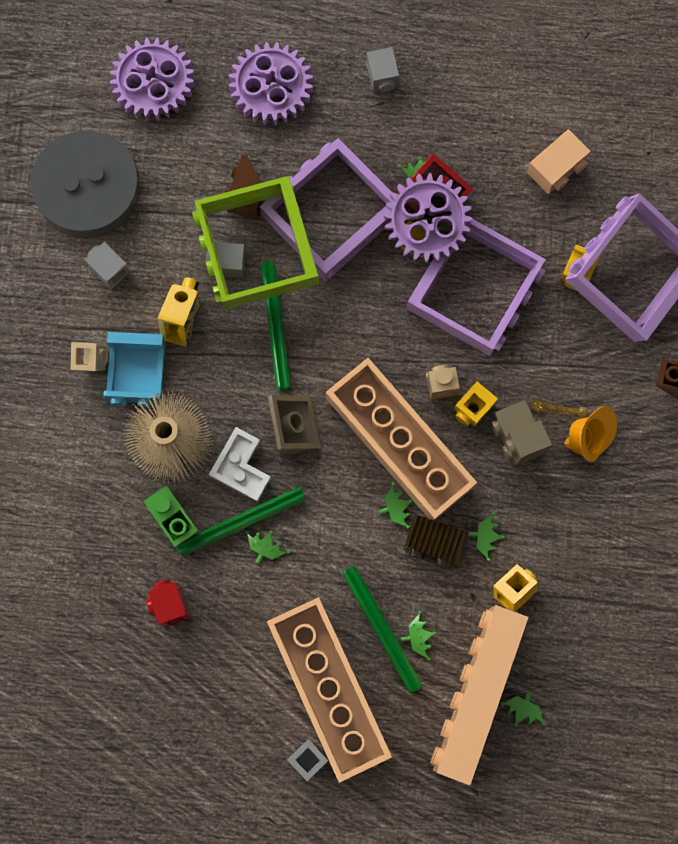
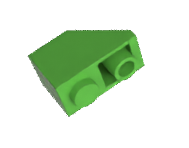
M167 485L143 501L175 548L199 532Z

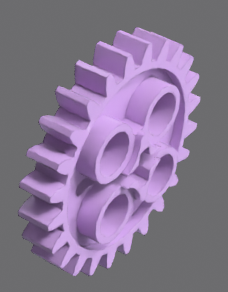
M145 38L144 45H141L136 40V48L134 49L127 45V54L119 52L118 56L121 62L113 61L115 70L110 71L113 80L109 82L111 88L114 89L112 91L114 98H118L119 106L125 105L127 114L134 110V115L137 119L143 113L146 121H149L151 115H155L156 120L159 121L161 113L170 118L169 110L171 109L179 113L177 105L186 106L187 103L184 96L192 97V92L189 88L195 87L194 80L192 79L195 77L194 70L191 69V60H187L186 52L179 53L178 45L170 49L169 40L160 45L159 38L155 39L154 44H150L149 39ZM144 61L151 62L147 66H141V63H143ZM167 70L175 71L171 75L164 74ZM135 83L141 84L138 88H130ZM158 92L165 93L162 97H154Z
M265 42L264 49H260L256 44L254 53L246 49V58L237 57L239 65H232L234 73L229 74V80L232 82L229 84V90L233 92L231 94L232 102L237 101V110L244 108V117L253 114V122H256L261 117L263 118L264 125L267 124L269 119H272L274 125H277L278 118H282L287 123V115L290 114L296 118V109L300 111L305 110L303 102L309 103V94L313 93V86L310 85L313 83V75H309L311 67L305 66V57L298 59V50L290 54L289 45H286L281 50L279 49L278 42L275 43L274 48H270L268 42ZM263 65H267L270 67L267 70L259 69V67ZM292 75L294 76V78H292L291 80H285L283 79V76ZM252 87L260 89L254 93L248 91ZM275 97L283 98L281 102L272 101Z
M429 173L427 179L423 181L422 176L417 174L415 183L410 178H407L406 188L401 184L397 186L400 194H390V198L394 203H386L385 207L392 211L384 214V219L391 220L390 223L385 225V230H393L388 239L393 240L397 238L398 242L394 247L395 249L402 246L405 247L403 256H406L410 251L413 252V261H416L419 255H423L424 263H427L429 256L432 255L435 262H438L439 253L448 258L450 256L449 248L455 252L459 249L456 241L459 243L466 241L461 233H469L471 230L464 225L472 221L471 217L465 216V213L472 209L471 206H463L468 197L458 196L461 187H457L454 190L451 189L453 180L443 184V175H440L437 181H433L432 174ZM434 196L442 197L445 201V206L442 208L434 207L431 203V198ZM407 202H415L419 207V211L415 214H410L405 210L404 205ZM446 211L451 212L450 216L433 218L431 224H428L427 220H421L410 225L404 224L406 220L423 218L425 212H428L429 216H435ZM440 222L448 223L451 228L450 234L443 235L439 233L437 224ZM414 228H420L423 230L425 238L420 241L414 240L410 235V231Z

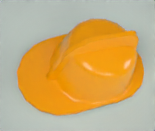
M601 406L589 417L574 421L564 446L572 449L577 455H582L588 462H594L610 446L615 438L618 423L614 410L609 406Z

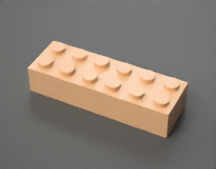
M369 358L365 359L326 391V400L429 519L436 521L476 486V480Z
M319 597L267 621L338 782L340 783L392 758Z
M498 605L483 612L478 625L479 628H482L480 637L477 636L473 639L469 654L473 655L470 665H464L459 681L464 682L460 692L454 693L450 708L454 709L451 720L445 719L440 732V736L444 737L441 748L435 747L430 761L434 765L433 771L471 785L529 617Z

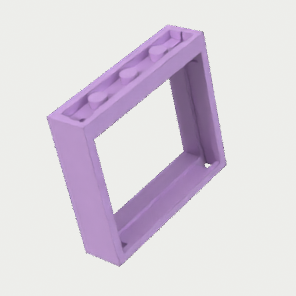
M339 138L333 143L328 142L321 148L319 155L313 160H307L301 166L300 172L294 177L289 176L295 193L336 156H339L385 203H394L390 198L392 192ZM282 196L263 200L260 206L261 216L298 253L291 227L275 211L284 203ZM384 207L325 261L310 247L318 275L325 282L330 279L385 229V225L390 223L391 220L384 219V214L392 211Z
M639 193L630 197L625 196L617 204V212L613 217L611 216L604 221L600 227L601 233L597 238L594 237L587 243L584 248L586 250L582 258H578L569 267L570 273L565 279L634 342L647 341L677 301L678 267L636 323L591 284L584 275L631 213L678 255V229Z
M472 219L470 223L464 224L471 229L470 232L461 233L462 236L466 234L530 270L490 341L422 304L453 253V250L450 248V256L448 258L439 253V261L435 262L434 259L432 260L409 298L407 310L491 356L494 349L500 351L507 338L503 335L506 328L510 327L512 329L517 322L520 314L516 313L520 304L526 306L533 292L529 289L533 282L539 284L546 271L542 269V266L546 259Z

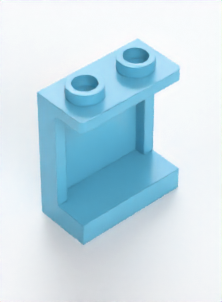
M108 332L107 343L110 346L107 390L104 391L103 397L107 402H110V405L118 407L127 406V403L139 402L143 408H152L150 401L154 405L153 398L159 404V400L162 398L166 340L163 334Z

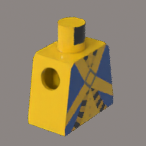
M187 277L184 278L182 286L171 285L158 316L160 334H163L167 342L184 347L188 346L200 309L199 292L197 291L199 282L195 279Z

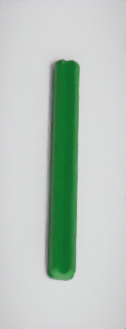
M273 261L261 263L263 285L277 282L275 263ZM277 295L266 298L265 302L276 388L278 391H286L291 389L280 298Z
M298 487L194 534L177 546L179 553L182 556L189 555L303 503L306 500L305 494Z
M355 566L345 569L343 576L407 690L409 693L418 691L423 687L360 573Z

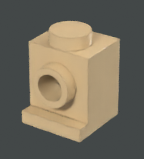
M71 342V370H105L108 362L106 343ZM81 348H84L83 364H81Z
M439 365L426 373L430 400L456 396L460 387L456 367L448 368V365Z

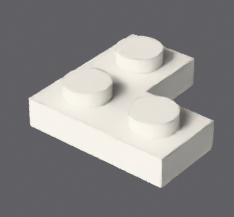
M235 427L209 473L210 477L256 502L259 501L271 479L269 475L248 465L260 443V439Z

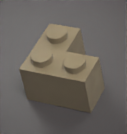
M526 400L494 413L493 421L491 422L492 430L496 437H501L504 444L502 447L504 457L507 462L511 461L514 467L543 456L552 446L541 419L538 421L534 420Z

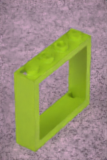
M289 176L194 201L197 211L192 212L196 227H202L204 234L199 236L202 251H208L211 259L206 261L209 276H215L217 286L213 287L217 303L222 301L224 310L319 284L317 269ZM282 196L305 274L229 295L207 215Z

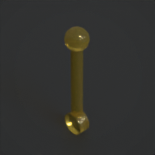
M534 399L531 403L533 410L544 408L574 413L580 417H586L588 414V410L585 407L577 409L542 403L540 399Z

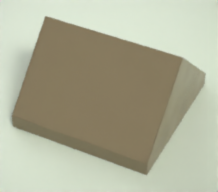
M268 396L279 457L321 449L311 396Z

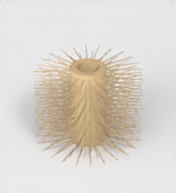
M162 391L159 405L155 401L156 399L153 398L156 409L150 401L157 418L155 416L153 418L140 404L145 412L143 413L140 410L144 418L141 420L135 416L137 418L135 420L138 421L136 424L138 425L133 424L130 427L134 429V426H137L135 430L128 429L123 431H135L127 434L142 435H127V437L134 438L124 441L138 439L126 443L139 442L130 445L137 446L129 450L137 448L134 451L140 450L135 453H140L136 457L140 456L139 459L143 458L140 462L145 460L144 463L147 462L149 466L153 463L151 468L155 465L153 470H155L154 474L156 476L158 474L162 476L163 472V478L165 473L166 479L169 467L170 477L171 468V480L174 472L175 483V476L178 472L184 477L182 475L183 472H181V466L187 474L179 456L183 455L196 471L197 469L193 462L196 465L198 463L202 469L197 461L202 456L199 454L201 452L199 450H207L204 449L207 448L205 446L213 445L209 443L202 444L211 439L204 437H209L212 434L199 436L205 433L198 432L208 430L200 429L207 428L209 424L200 427L203 425L199 424L202 421H197L201 418L196 419L198 416L194 417L196 414L192 415L196 410L191 412L193 409L191 408L190 411L188 409L185 411V403L182 406L180 404L181 399H179V402L175 400V404L174 398L173 402L169 400V409L167 399L165 407V397L163 402ZM200 437V438H203L204 441H194V440H202V439H198V438Z

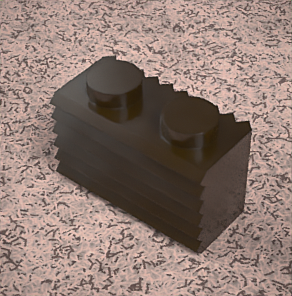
M415 514L404 549L409 550L408 555L424 560V557L427 556L435 559V565L450 569L451 565L457 566L468 532Z

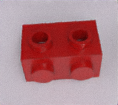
M170 579L160 581L153 585V590L148 591L150 599L146 600V605L150 615L157 619L159 625L166 628L192 618L182 586L178 583L170 582Z

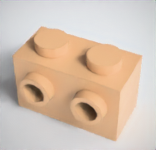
M568 129L530 162L526 173L547 194L551 193L554 189L559 191L568 183V177L573 172L579 174L588 165L586 160L591 151Z

